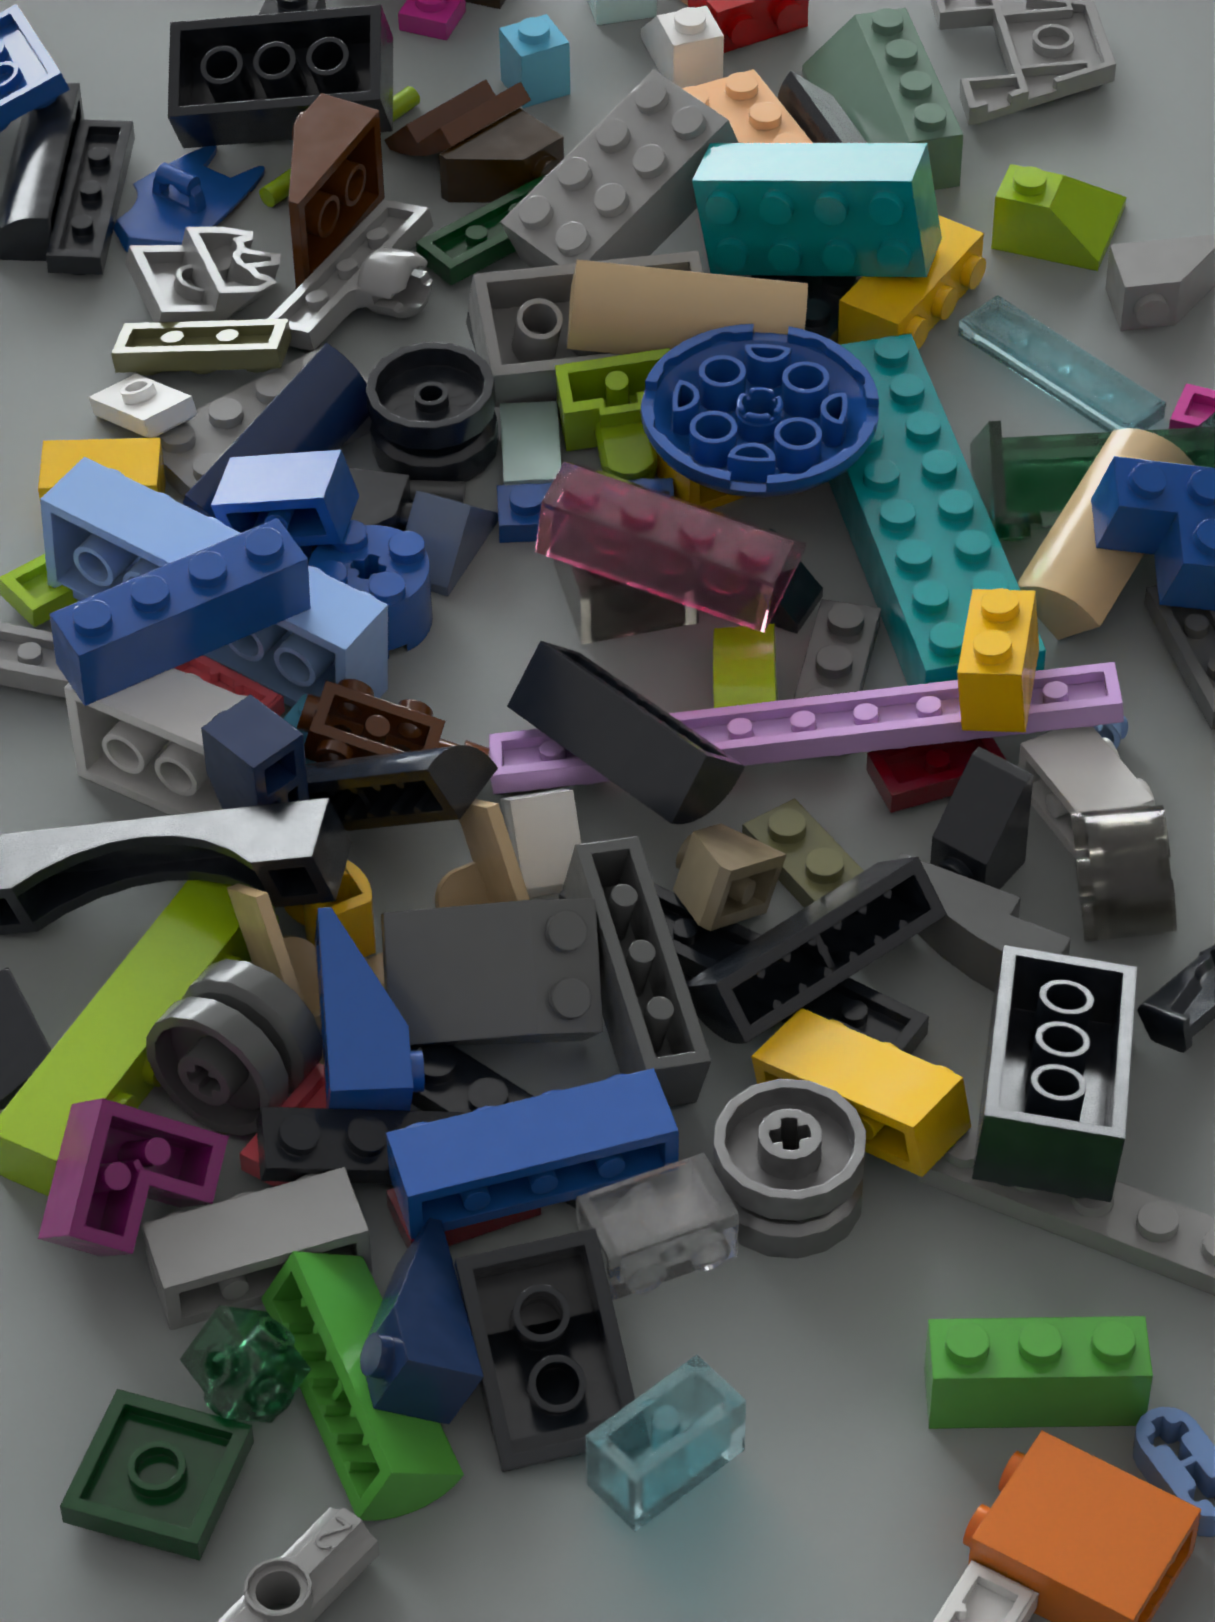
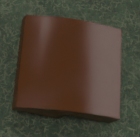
M485 79L406 124L384 141L390 150L411 156L434 155L466 139L528 103L531 99L521 82L495 95Z

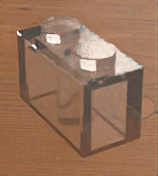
M705 1153L576 1197L577 1232L596 1228L612 1300L632 1293L642 1294L649 1292L663 1282L697 1270L707 1271L714 1269L727 1259L738 1256L739 1213Z

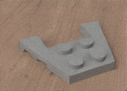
M931 0V6L939 30L993 26L1009 74L960 79L959 97L968 125H976L1115 81L1116 62L1094 1L1027 0L1024 3L1006 0Z

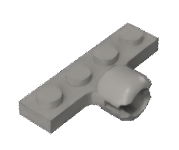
M383 200L268 318L289 320L292 336L289 346L314 351L357 308L367 307L373 313L397 318H410L420 313L428 303L433 280L428 271L418 270L420 267L426 268L428 261L417 252L410 250L416 245V241L422 239L433 227L429 208Z

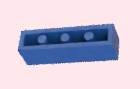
M278 518L268 521L50 613L56 664L84 706L311 609L308 558Z
M654 1068L631 1074H616L606 1080L565 1090H550L536 1097L507 1104L484 1106L473 1112L432 1122H418L406 1128L386 1133L389 1176L410 1239H415L429 1218L442 1220L444 1231L679 1173V1130Z

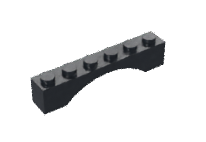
M329 798L0 834V935L38 932L63 915L98 898L132 887L164 881L202 880L232 886L240 883L267 892L271 904L275 908L336 902L352 842Z

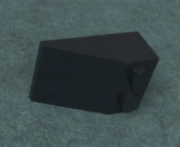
M596 1228L455 1258L454 1269L484 1376L479 1384L502 1472L644 1440Z

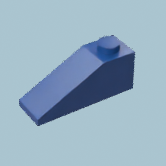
M331 907L318 908L315 948L326 1106L329 1109L410 1111L413 1092L424 1091L422 1050H410L408 1024Z

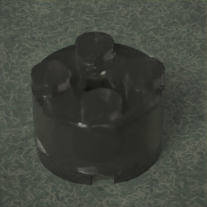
M1147 804L1071 812L1075 851L1087 850V857L1075 858L1078 894L1080 897L1092 896L1093 902L1080 904L1084 942L1161 935L1164 932L1177 931L1173 879H1171L1169 860L1171 855L1164 806H1150Z

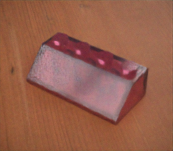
M564 461L541 502L535 552L765 633L805 552L806 542L597 469Z

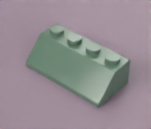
M883 8L875 12L854 15L802 65L804 79L833 95L867 143H927L934 190L959 187L963 132L907 9Z

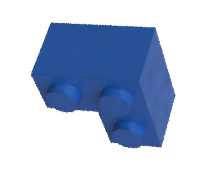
M342 449L230 457L211 507L216 519L240 533L278 518L306 555L309 562L312 554V545L342 544L357 504L359 493Z
M1114 456L1091 498L1096 548L1153 554L1159 605L1215 611V468Z

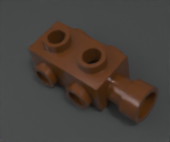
M344 679L338 684L326 680L320 697L308 693L296 728L308 733L304 744L305 758L315 762L460 745L440 738L446 721L433 717V711L427 704L414 699L401 700L398 704L374 697L372 688L356 679ZM465 740L464 745L475 747L488 756L490 748Z

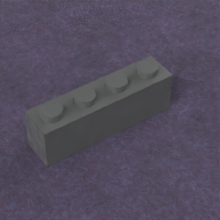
M634 836L575 844L563 891L566 899L595 898L602 1016L620 1074H631L654 1068L669 1107L695 1103L698 1100L712 1060L639 837Z

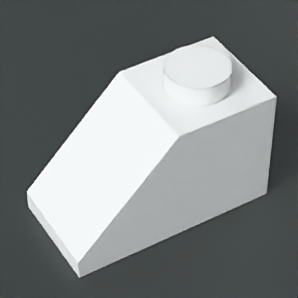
M707 6L687 7L677 12L657 15L641 28V39L660 74L679 87L697 86L723 78L724 35Z

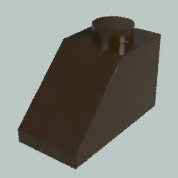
M521 108L516 109L439 154L441 198L447 202L490 203L538 177L547 176L564 159V136Z

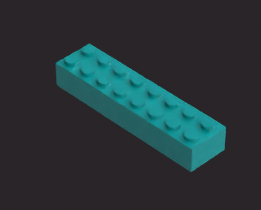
M912 334L886 336L880 339L841 344L842 347L861 361L872 376L879 396V420L874 437L864 454L848 470L828 482L878 608H881L882 621L907 685L958 680L957 670L972 589L993 590L1003 588L1020 590ZM1040 635L1036 671L1044 670L1046 649Z

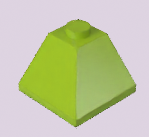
M1010 164L995 196L991 249L1098 271L1126 206L1127 197L1066 175L1043 171L1032 166L1024 167Z

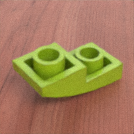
M775 624L714 628V708L778 701Z

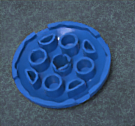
M740 324L698 334L683 341L663 355L651 369L645 380V391L641 402V419L645 434L657 454L671 468L686 478L704 487L726 494L744 497H778L818 487L841 475L854 465L864 454L876 432L879 420V396L875 382L866 367L851 352L834 341L819 334L790 326L788 328V335L754 332V324Z

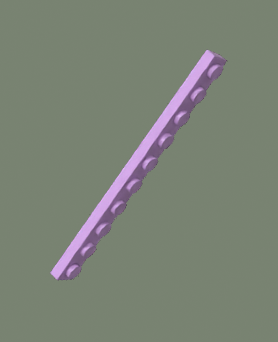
M1115 662L1036 671L1026 733L962 730L958 680L669 713L744 766L1124 722L1123 701ZM539 729L489 734L490 759L498 767L490 778L493 795L610 781Z

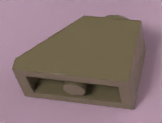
M721 823L695 830L684 840L678 851L676 868L679 869L673 891L697 924L709 931H713L767 912L787 854Z

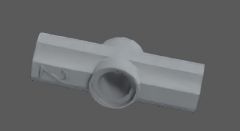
M330 1507L280 1558L275 1557L264 1560L251 1569L245 1578L244 1595L217 1622H316V1619L379 1555L378 1540L369 1532L363 1520L345 1507L339 1510ZM281 1603L291 1604L289 1608L282 1610L269 1609L273 1605Z

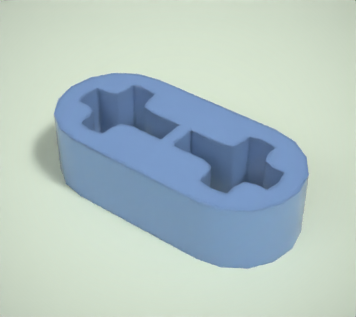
M1158 1407L1149 1410L1140 1417L1135 1429L1133 1459L1137 1468L1148 1483L1200 1508L1201 1514L1197 1536L1214 1537L1215 1507L1207 1499L1194 1501L1196 1486L1205 1497H1215L1214 1444L1196 1420L1187 1412L1174 1407ZM1161 1437L1167 1444L1179 1441L1178 1457L1166 1444L1154 1447V1438Z

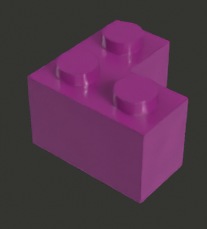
M104 1098L72 1104L38 1239L100 1257L133 1254L146 1198L179 1208L213 1204L229 1136Z

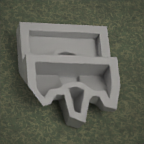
M221 226L186 227L182 245H131L128 249L125 264L153 322L228 320L242 309L257 301L277 283L275 277L280 265L281 254L251 250L253 231Z

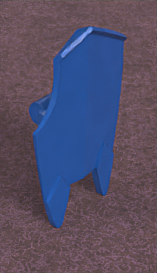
M217 146L202 147L171 163H161L156 171L133 183L137 192L136 202L128 212L116 220L114 231L126 252H128L131 245H182L186 227H216L249 192L253 191L264 176L265 167L257 166L231 178L208 168V165L217 153Z

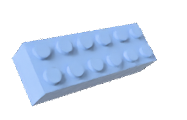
M85 456L40 499L48 585L53 588L64 585L72 589L73 598L79 601L240 534V532L224 525L218 519L207 517L175 501L169 495L156 492L125 477L118 470L107 468ZM308 566L311 609L205 654V656L282 695L284 697V704L293 707L303 694L308 695L310 693L320 697L326 680L338 684L344 679H356L369 685L374 692V697L380 698L388 690V604L377 600L370 593L359 591L326 575L316 567Z

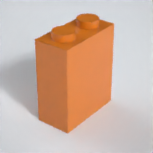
M1041 1430L1026 1454L1016 1451L1011 1456L999 1481L998 1490L1001 1493L991 1508L984 1504L977 1508L969 1521L963 1537V1544L970 1547L968 1565L973 1560L1039 1593L1038 1604L1034 1613L1051 1622H1150L1194 1551L1201 1509Z

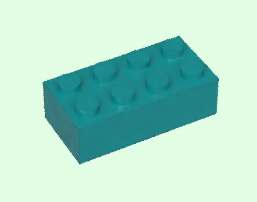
M710 143L692 179L709 269L712 274L927 277L942 240L927 143Z

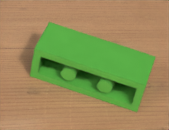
M1146 1316L928 1319L924 1375L929 1429L1136 1426L1140 1417L1148 1410L1153 1378Z

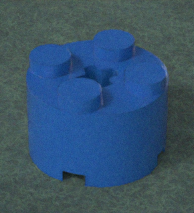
M350 520L342 544L318 545L309 559L308 566L316 567L326 575L359 591L370 593L377 600L388 604V659L389 650L407 644L408 652L425 639L432 626L433 614L430 564L423 537L413 531H401L381 525H364L360 521Z

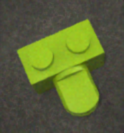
M670 348L555 365L557 404L566 451L598 447L601 468L606 481L642 478L655 479L657 453L643 428L641 402L645 391V380L649 372L663 355L670 351Z

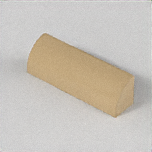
M577 259L570 292L567 349L621 355L670 348L671 350L683 341L698 334L740 324H754V332L788 335L789 326L805 330L808 283Z
M1127 428L1112 431L1017 582L1020 590L1036 591L1037 617L1057 640L1100 627L1144 553L1096 548L1091 498L1114 456L1195 465L1179 447L1169 440L1140 429Z

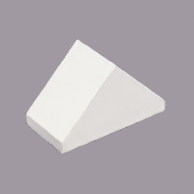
M560 788L500 798V809L529 898L560 893L563 890L575 844H582L573 790Z

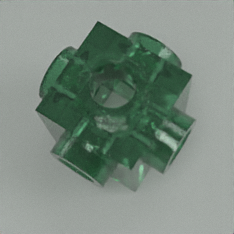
M221 1305L216 1308L180 1358V1361L204 1391L203 1398L206 1405L218 1416L235 1421L246 1420L272 1423L278 1415L289 1407L294 1398V1392L311 1371L310 1366L293 1346L295 1338L292 1333L280 1322L272 1319L267 1311Z

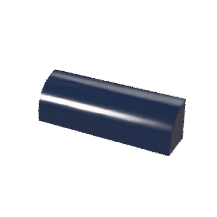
M326 342L185 494L183 505L207 517L216 518L211 503L230 457L339 450L369 417L366 398L367 383L360 372L342 353Z

